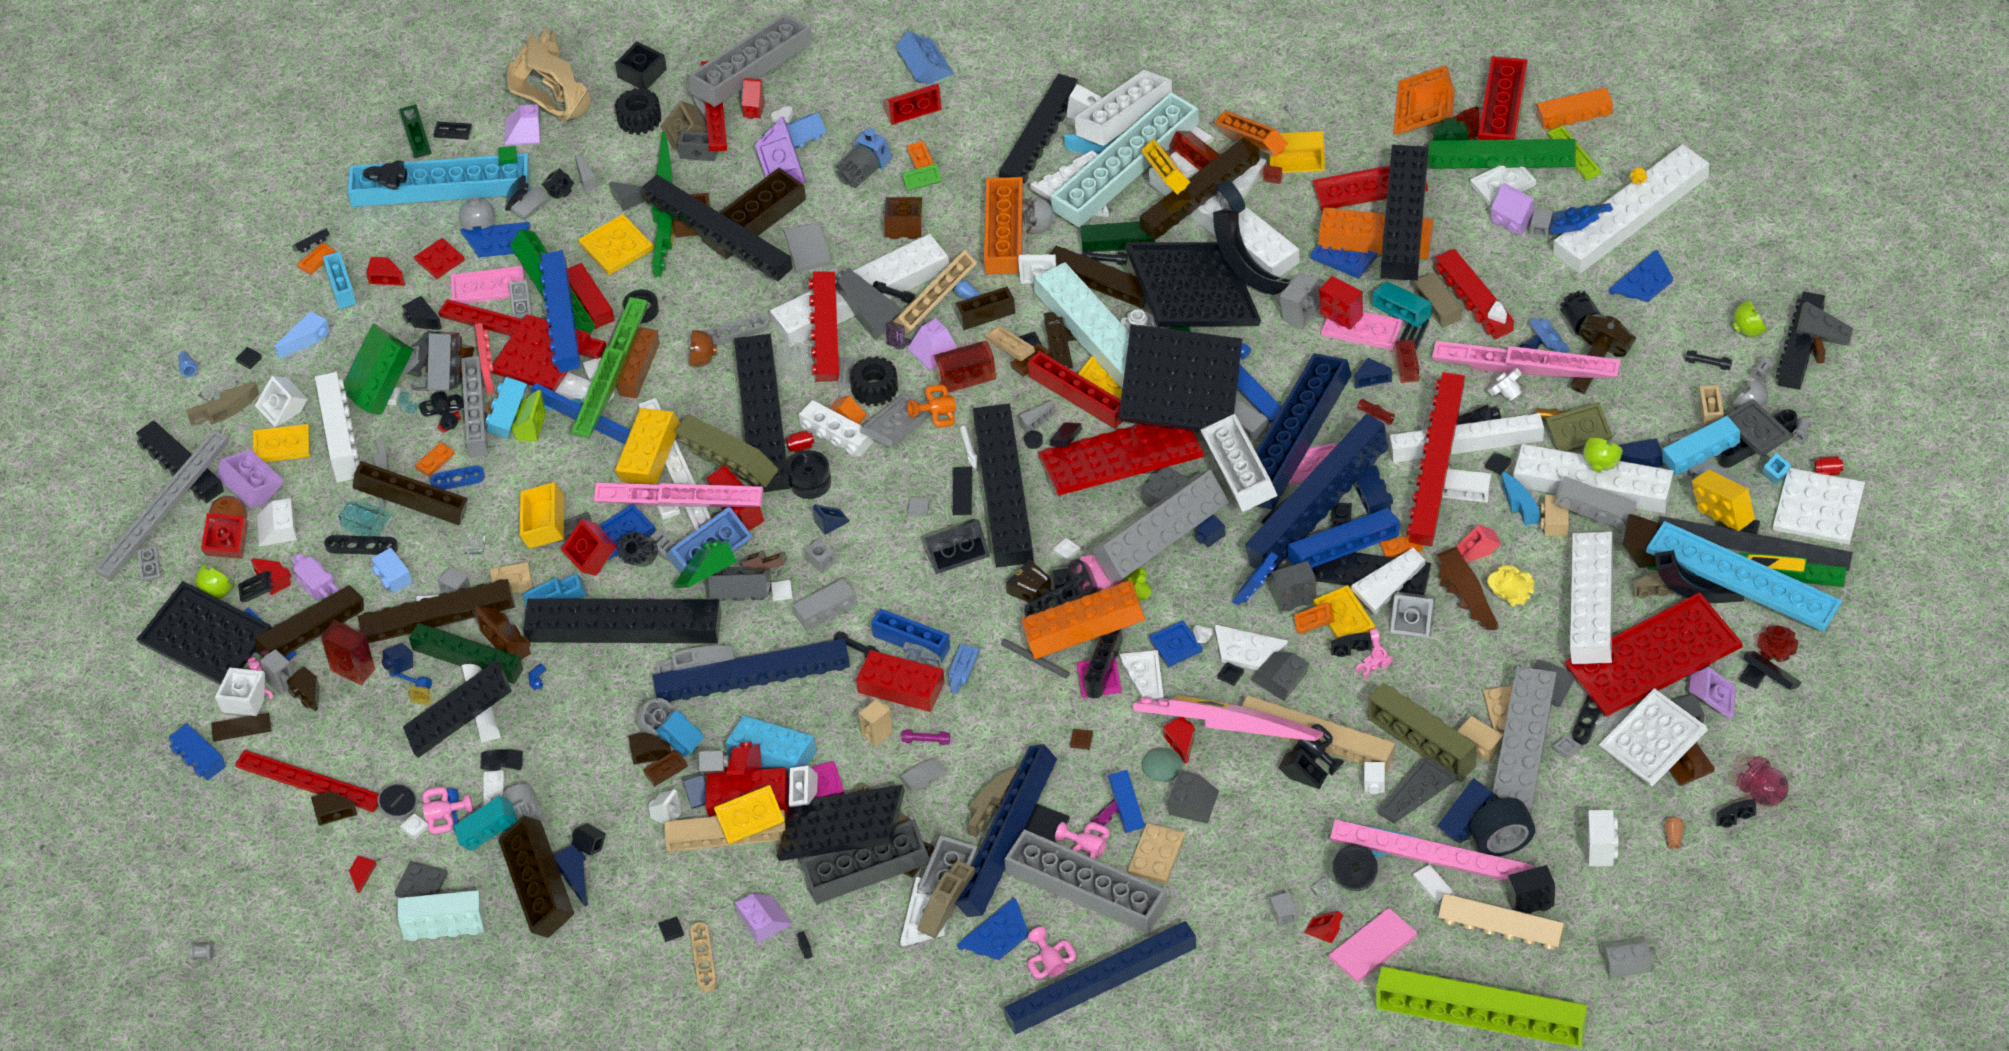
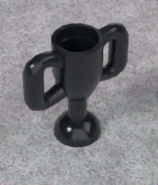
M443 391L433 393L430 400L419 404V409L423 416L441 415L440 425L445 430L454 429L458 424L457 416L450 413V411L464 408L462 396L458 394L447 396ZM455 400L457 405H451L450 402ZM426 406H431L433 409L429 411Z
M1312 725L1311 728L1323 732V738L1326 741L1322 742L1320 738L1316 741L1299 739L1293 751L1302 748L1307 754L1311 755L1314 761L1320 757L1330 766L1329 773L1332 776L1345 761L1342 759L1334 760L1325 752V748L1331 745L1333 737L1322 725Z

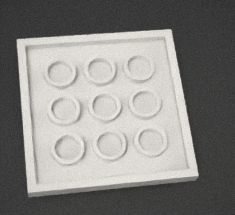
M1790 468L1786 475L1773 530L1850 545L1865 482Z
M1654 688L1599 746L1650 786H1653L1708 729L1703 723Z

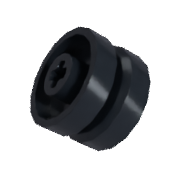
M811 450L799 452L791 458L787 469L792 492L803 499H815L826 494L832 482L828 459L822 453Z
M1349 845L1342 848L1336 854L1333 861V873L1336 881L1344 889L1362 891L1369 888L1375 882L1378 875V863L1375 855L1368 848L1362 845ZM1354 864H1358L1359 870L1353 871L1351 867H1354Z

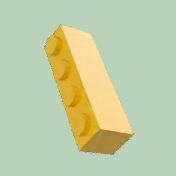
M1153 138L1141 152L1162 180L1178 195L1186 189L1190 181L1170 154Z

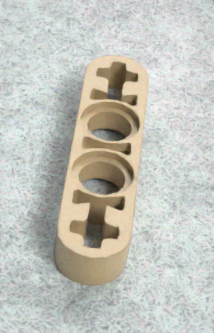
M697 922L690 928L697 982L701 991L710 992L716 987V976L709 929L705 923ZM699 929L702 930L703 939H699L697 932ZM700 946L708 948L705 952L697 951V948ZM704 962L710 964L707 969L699 968L700 964ZM704 975H708V985H705Z

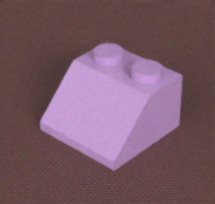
M1503 183L1491 207V220L1496 225L1507 228L1509 232L1521 236L1530 227L1534 213V198Z
M752 893L735 903L737 916L757 944L793 925L772 895Z

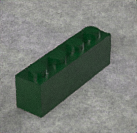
M1140 221L1081 225L1082 252L1087 250H1093V252L1126 250L1127 242H1155L1154 238L1140 229Z

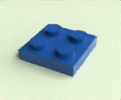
M1183 620L1149 636V641L1155 650H1158V654L1168 668L1203 652L1201 644L1197 643L1195 636Z

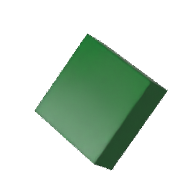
M516 146L498 148L500 165L518 163Z

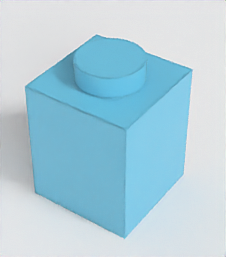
M1776 453L1763 467L1762 474L1777 485L1790 471L1791 464Z

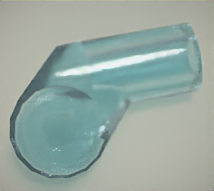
M401 392L400 409L408 414L415 413L418 408L417 403L412 404L413 401L409 402V393Z

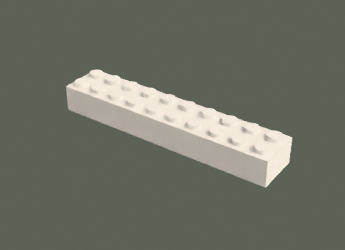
M1682 144L1646 171L1648 177L1646 182L1642 184L1631 182L1603 203H1610L1613 208L1612 211L1599 213V219L1584 229L1563 233L1555 239L1553 254L1581 274L1709 177V162Z
M1177 151L1170 155L1188 179L1200 171ZM1153 167L1149 169L1150 184L1165 196L1171 193L1173 190L1162 180ZM1214 195L1204 205L1194 210L1190 216L1215 235L1213 212L1223 208L1216 195ZM1245 206V210L1239 213V228L1244 245L1254 261L1267 272L1279 277L1299 264V248Z
M928 234L853 271L871 285L875 281L886 283L888 287L903 292L936 277L949 264L948 255L931 234ZM836 289L837 324L856 316V314ZM812 290L770 310L773 326L789 347L810 338V330L813 329V323H810V312H813L812 306H809V295H812ZM883 293V295H885L889 299L894 297L886 293Z

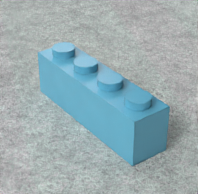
M1725 416L1663 448L1662 461L1670 470L1674 471L1675 476L1684 473L1697 464H1702L1705 460L1719 455L1730 447H1735L1740 443V430L1728 416Z

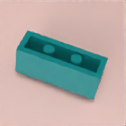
M1388 281L1373 292V307L1409 324L1419 327L1427 319L1431 318V301Z
M499 795L454 825L459 845L469 851L475 850L517 822L513 804Z

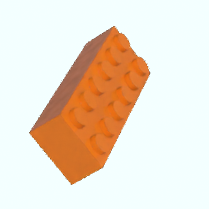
M1023 177L986 178L984 242L986 275L1020 274L1018 258L1019 255H1023Z
M1324 208L1319 227L1318 245H1322V248L1329 249L1331 246L1335 250L1343 248L1344 251L1363 253L1373 251L1377 252V254H1382L1386 214ZM1423 217L1421 259L1429 258L1433 236L1434 219Z
M1130 580L1054 608H1049L1040 613L1029 615L1021 620L1034 659H1038L1100 637L1101 635L1103 636L1145 621V617L1134 584Z

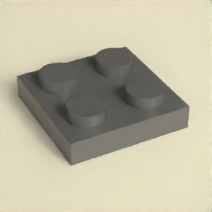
M410 861L394 892L395 896L405 898L436 895L439 893L448 872L444 869Z

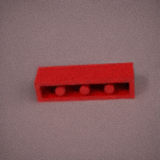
M579 263L568 268L570 287L596 325L594 329L615 321L613 309L584 265Z

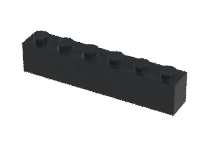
M1803 291L1801 299H1797L1796 309L1798 311L1793 313L1792 323L1794 324L1789 326L1788 337L1790 338L1789 340L1786 339L1784 344V351L1786 352L1781 354L1779 363L1781 368L1777 367L1775 378L1778 379V386L1797 390L1801 389L1814 341L1810 334L1803 333L1801 335L1796 333L1802 305L1807 301L1824 310L1825 295Z
M154 420L136 432L139 447L142 450L146 449L153 460L157 459L164 470L168 469L172 476L192 456L186 448ZM208 468L189 488L193 491L197 500L200 501L202 499L206 504L224 492L221 480Z

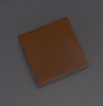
M1821 337L1814 338L1813 353L1818 364L1824 363L1826 351Z
M1073 729L1070 748L1090 750L1093 731Z

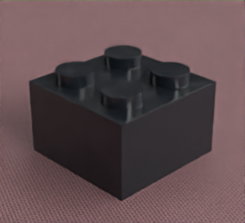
M637 41L615 62L619 79L638 88H644V90H647L667 70L664 54Z
M1547 865L1508 875L1507 898L1512 910L1531 914L1539 910L1547 911L1554 907L1555 882Z

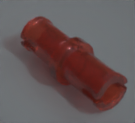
M1365 399L1359 401L1358 405L1360 406H1357L1358 410L1388 425L1393 423L1394 413H1390L1382 409L1381 405H1374Z

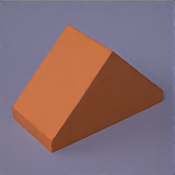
M850 395L835 400L829 407V409L857 424H860L867 416Z

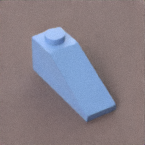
M310 311L274 346L277 357H285L316 344L322 338L327 337L330 331L327 320Z

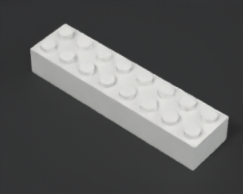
M1526 444L1521 446L1514 470V478L1526 489L1556 494L1560 482L1566 476L1635 502V508L1660 513H1666L1674 474L1673 470L1619 461L1615 468L1598 473L1591 470V466L1586 463L1582 454Z
M1612 532L1573 533L1570 631L1572 664L1612 663L1614 551Z

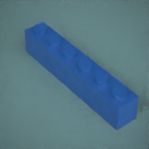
M1388 508L1288 544V560L1293 565L1308 561L1310 567L1313 568L1399 536L1400 520Z

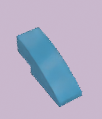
M1502 472L1501 484L1511 512H1520L1524 526L1539 523L1540 511L1531 494L1514 477L1506 472Z
M576 573L561 581L556 577L524 592L523 596L527 607L528 599H580L587 596L584 580Z

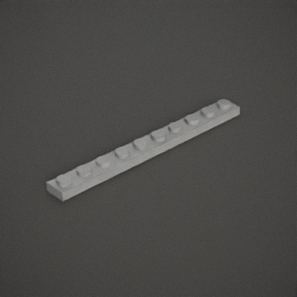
M215 430L210 433L94 568L97 574L111 581L230 442L228 437Z

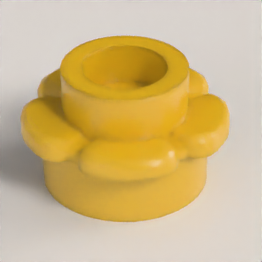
M1634 168L1629 174V177L1635 184H1642L1648 178L1647 172L1642 168Z

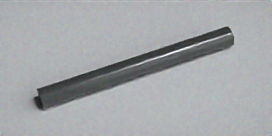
M1003 639L1001 645L1065 679L1070 675L1069 671L1042 657L1034 659L1032 652L1007 639Z

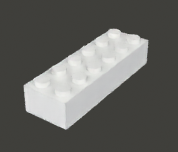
M1146 70L1141 71L1075 116L1076 136L1102 146L1108 144L1128 130L1172 92L1171 79Z
M337 372L315 376L327 445L336 482L354 479V474L360 463L357 447L353 446L356 443L354 432H350L353 431L351 418H347L350 417V410L348 404L345 405L348 399L346 391H342L345 389L343 379L338 378Z
M1235 414L1201 429L1206 444L1242 512L1277 496L1265 468Z

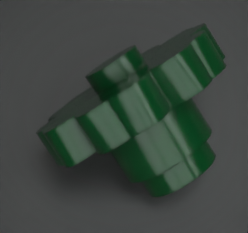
M1445 118L1443 122H1437L1433 127V141L1469 140V128L1464 121L1458 122L1456 118Z

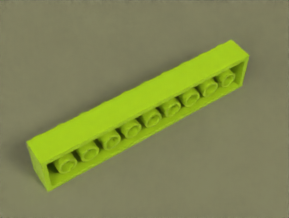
M1381 967L1376 986V1009L1582 1048L1587 1027L1588 1005H1583L1579 1002L1562 1001L1558 998L1541 997L1537 994H1524L1515 990L1509 991L1498 987H1487L1477 983H1466L1456 979H1445L1435 975L1418 974L1414 971L1397 970L1393 967Z

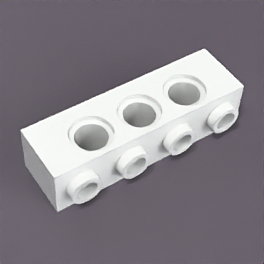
M814 400L799 413L800 425L804 430L814 432L819 438L829 440L834 446L844 448L851 455L855 454L860 457L873 444L872 438L860 433L861 425Z

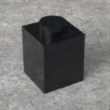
M586 823L576 827L573 831L571 845H574L575 848L589 856L602 850L606 833Z

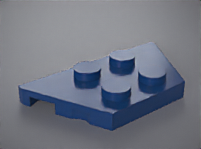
M1610 203L1594 206L1584 205L1580 208L1570 207L1566 210L1556 211L1552 218L1550 230L1552 234L1580 231L1598 220L1599 213L1610 212L1613 208Z
M530 222L492 225L481 229V227H472L473 230L462 228L460 231L469 246L473 248L477 257L480 258L514 254L510 247L511 243L520 229L529 230L531 226Z
M1655 250L1609 288V294L1614 295L1616 293L1625 295L1626 298L1649 302L1673 282V276L1659 251Z
M1016 898L1009 901L957 944V948L959 950H970L977 955H986L992 959L1000 960L1025 940L1029 933Z

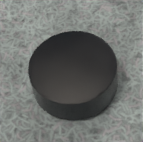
M1039 431L1027 432L1024 436L1026 447L1037 449L1042 446L1043 435Z

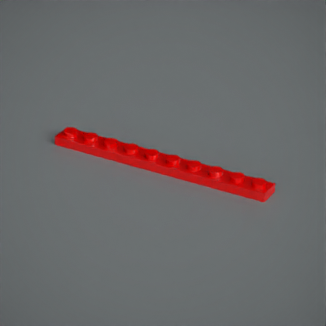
M446 299L438 312L441 318L471 326L482 323L483 329L508 336L513 335L523 320ZM590 338L580 355L599 359L607 346L606 342Z

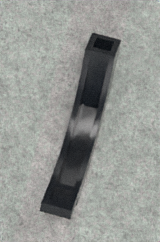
M1226 209L1213 212L1214 231L1219 248L1234 273L1246 284L1260 292L1275 295L1285 290L1292 279L1279 277L1267 272L1254 261L1247 251L1240 233L1239 212Z
M1674 550L1654 553L1660 578L1671 590L1679 595L1689 598L1700 592L1709 603L1744 601L1745 596L1686 569L1676 558Z

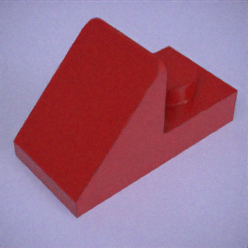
M1339 911L1314 916L1304 933L1332 944L1340 930V922L1343 915Z

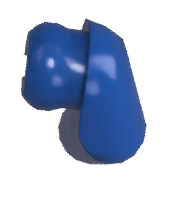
M543 664L537 665L528 674L529 685L534 690L543 687L544 683H540L543 680L539 679V676L546 671Z

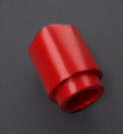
M807 430L790 434V437L786 438L789 452L794 451L796 453L810 449L812 444L815 443L812 432L808 433Z
M1839 456L1819 457V459L1814 461L1815 473L1832 476L1840 475V471H1843V460L1839 459Z

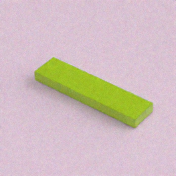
M1563 125L1547 132L1549 139H1574ZM1576 142V164L1574 168L1585 181L1601 175L1600 168Z

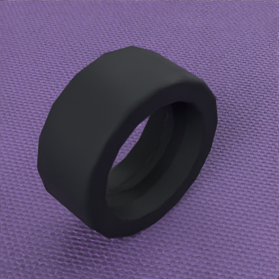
M644 289L635 290L625 297L623 301L624 310L630 297L647 300L652 304L645 311L640 324L650 322L657 316L659 312L658 301L655 294L651 291Z

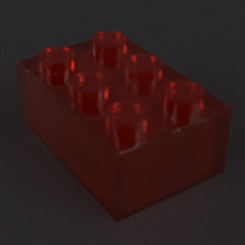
M987 340L934 355L936 379L938 384L946 386L948 393L996 380L994 355Z
M334 620L321 636L330 671L362 686L375 670L367 636L360 630L356 631L347 624H341Z

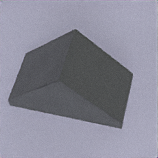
M610 182L611 194L623 211L645 201L641 186Z

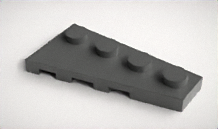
M1424 756L1380 806L1378 814L1395 824L1458 780V775Z

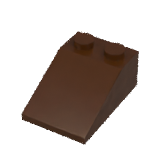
M886 197L884 215L885 237L890 239H898L900 237L916 239L921 237L922 197Z

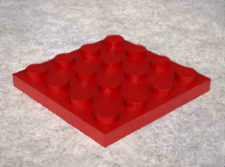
M526 314L493 363L494 372L491 373L531 386L538 383L555 392L568 371L559 373L558 366L553 365L552 355H555V352L552 353L550 342L553 339L549 337L548 328H551V326H548L547 320ZM576 329L580 355L591 337L588 332Z

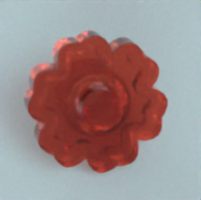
M1775 625L1767 627L1766 632L1759 634L1757 647L1761 649L1760 654L1768 660L1775 659L1777 662L1788 661L1790 655H1795L1797 652L1798 640L1795 639V633L1789 628Z

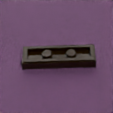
M1057 317L1044 320L1052 359L1069 369L1073 368L1063 318Z
M269 713L211 723L213 742L272 732Z

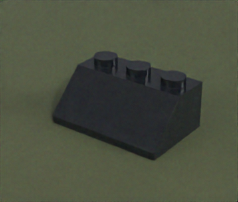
M975 518L921 536L925 552L935 574L990 557L980 522Z

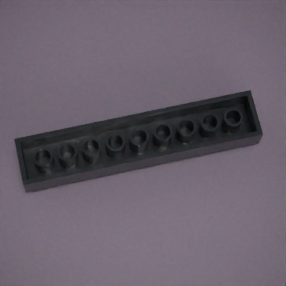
M1392 145L1380 279L1418 281L1428 165V147Z
M771 333L734 338L746 443L759 449L779 469L766 488L759 484L755 486L752 483L751 486L763 487V492L790 489Z
M1010 403L973 408L996 568L1022 565L1028 560L1034 563Z
M528 599L523 631L530 643L718 644L722 612L719 600Z

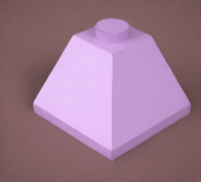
M539 105L519 106L505 120L504 145L540 144L541 115Z
M936 318L919 329L908 347V351L929 371L960 353L947 328Z
M1710 667L1692 674L1689 691L1726 717L1733 718L1735 685Z

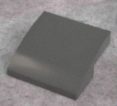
M1538 659L1533 669L1556 672V686L1552 705L1559 708L1575 678L1571 672L1564 668Z

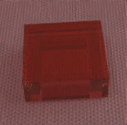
M1264 165L1263 181L1280 184L1283 179L1282 167Z

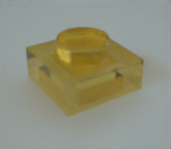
M410 686L408 693L411 703L430 706L432 701L430 690L421 686Z

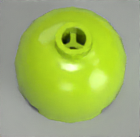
M1749 299L1736 308L1733 315L1735 322L1732 324L1737 333L1742 332L1747 337H1757L1767 332V328Z
M1588 438L1584 446L1583 457L1586 463L1591 466V470L1602 473V471L1615 468L1621 459L1622 448L1615 443L1610 446L1606 444L1607 440Z
M202 564L195 577L196 587L217 599L227 596L234 583L229 584V578L212 567L210 570L205 569L207 565Z

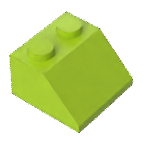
M541 390L535 391L522 400L521 406L516 413V422L512 424V433L515 434L516 440L538 442L546 415Z

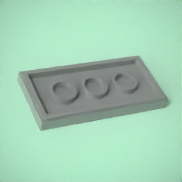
M903 393L863 425L860 433L892 448L930 417L932 413L922 411L915 418H910L907 411L908 401L911 399L918 402V404L925 403Z

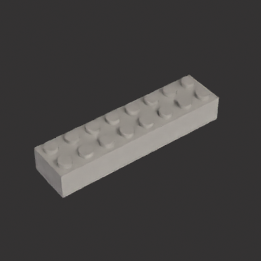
M786 13L782 14L688 75V92L714 107L743 89L744 78L758 79L811 45V27Z
M1211 469L1200 472L1091 550L1109 581L1121 580L1227 505L1229 501Z
M1517 666L1493 792L1498 795L1496 800L1503 798H1517L1521 800L1527 807L1530 815H1532L1556 686V672Z
M1025 829L1004 859L1007 874L1149 934L1168 904L1167 890Z

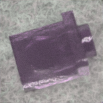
M892 321L886 323L888 345L893 346L895 349H904L911 344L912 340L904 337L903 325Z

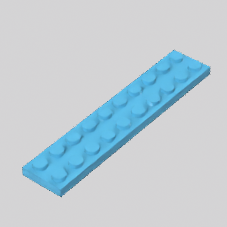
M1666 521L1663 522L1647 547L1646 552L1654 556V553L1674 550L1676 558L1681 565L1696 575L1823 632L1826 631L1842 605L1843 600Z

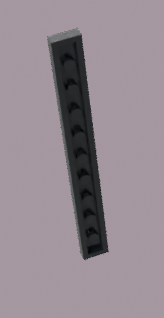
M1659 516L1658 524L1660 526L1666 521L1727 549L1753 554L1807 558V563L1847 567L1846 571L1850 570L1853 555L1851 551Z

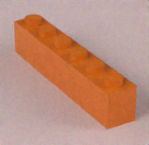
M1227 110L1214 122L1216 127L1227 138L1238 142L1244 137L1256 145L1260 151L1273 156L1281 154L1288 144L1275 128Z

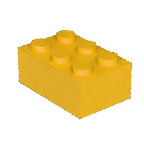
M1323 131L1280 133L1288 144L1281 154L1277 156L1269 154L1270 173L1325 171Z
M1710 469L1692 480L1693 493L1696 498L1697 509L1700 513L1716 521H1721L1727 527L1740 531L1755 520L1748 488Z
M555 482L520 491L519 536L529 549L564 539V494Z

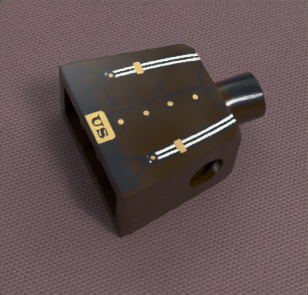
M1028 560L1006 582L1007 594L1028 603L1052 592L1050 590L1051 581L1049 575L1031 560Z

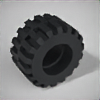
M634 88L631 91H625V94L622 93L620 98H617L615 103L619 127L623 128L624 132L629 131V134L632 135L634 132L636 135H640L641 132L647 134L648 130L652 132L654 126H659L662 115L658 96L648 89L644 90V88Z
M870 356L865 360H859L860 363L854 365L850 374L851 390L856 400L859 399L861 404L865 402L866 406L874 404V407L878 406V403L885 405L886 400L888 402L892 401V397L895 398L896 392H898L895 365H892L890 360L886 361V358L882 357L880 359L879 356L874 358ZM871 380H880L878 382H868Z

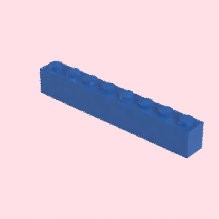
M560 250L541 254L542 262H539L541 273H544V275H541L543 286H546V288H543L544 298L547 299L544 303L546 312H549L546 318L548 326H551V328H548L549 337L553 339L550 342L552 353L555 352V355H552L553 365L558 366L559 373L580 369L581 362L564 252Z

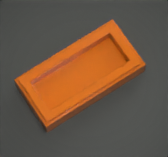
M322 242L297 264L298 268L312 275L324 264L323 256L336 253V251Z

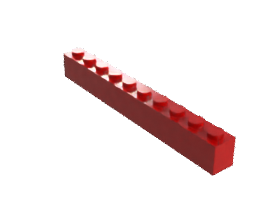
M1442 372L1441 379H1437L1436 390L1439 391L1438 395H1434L1432 406H1435V411L1431 410L1429 422H1432V426H1428L1426 438H1429V441L1424 443L1423 454H1426L1425 459L1421 458L1420 470L1423 471L1422 475L1417 477L1416 486H1419V491L1414 492L1413 498L1416 506L1411 508L1410 519H1413L1412 524L1408 523L1407 527L1410 543L1433 546L1464 390L1465 375Z

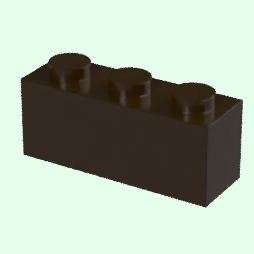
M1008 286L957 302V318L963 330H967L1015 314L1014 298Z

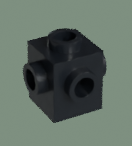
M559 168L551 172L541 185L552 197L559 199L561 197L565 198L571 193V187L574 185V182L568 174Z

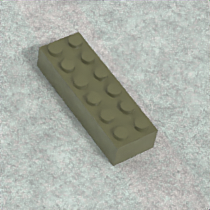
M687 414L675 430V433L680 436L679 441L686 446L689 445V450L697 456L701 454L700 456L706 461L710 462L712 460L720 468L725 465L732 473L736 472V475L743 480L747 478L755 486L759 484L766 488L779 470L759 449L690 414Z
M1382 683L1368 696V720L1422 757L1426 756L1457 774L1458 781L1460 782L1476 768V744L1474 741L1461 735L1455 728L1446 725L1440 718L1428 713L1425 708L1413 703L1409 697H1404L1394 687L1388 686L1385 683Z

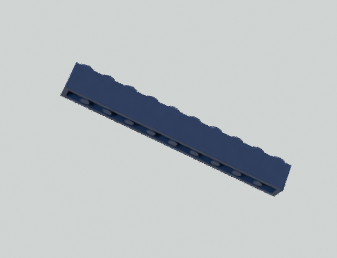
M845 638L669 671L652 676L656 698H662L671 703L681 699L689 700L697 696L705 697L712 693H726L733 689H747L749 686L754 685L763 686L775 681L784 682L796 677L804 678L812 674L821 675L833 670L842 671L845 668H849L850 663Z
M1045 744L1029 746L971 865L975 868V874L955 902L967 917L983 916L986 911V907L1005 870L1004 859L1023 832L1054 769L1057 758Z
M1186 921L1005 1006V1020L1016 1035L1196 949V935Z

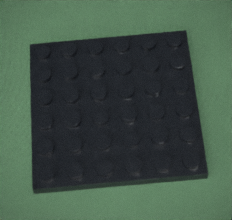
M1218 242L1126 243V252L1157 327L1260 325V316L1245 282L1230 268L1222 255Z
M1131 324L1118 421L1201 432V429L1233 415L1243 338Z

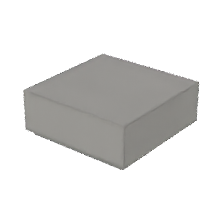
M910 497L908 516L927 517L929 498Z
M1565 735L1553 745L1552 749L1566 760H1569L1581 749V745L1568 735Z

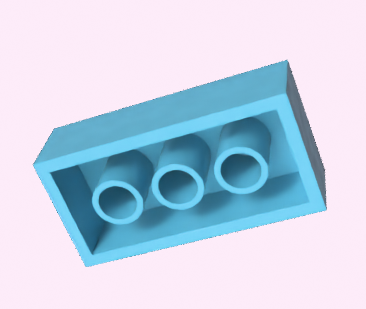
M743 715L726 741L729 756H731L733 748L740 745L742 741H752V744H760L761 768H786L789 777L790 768L808 766L816 753L813 735Z

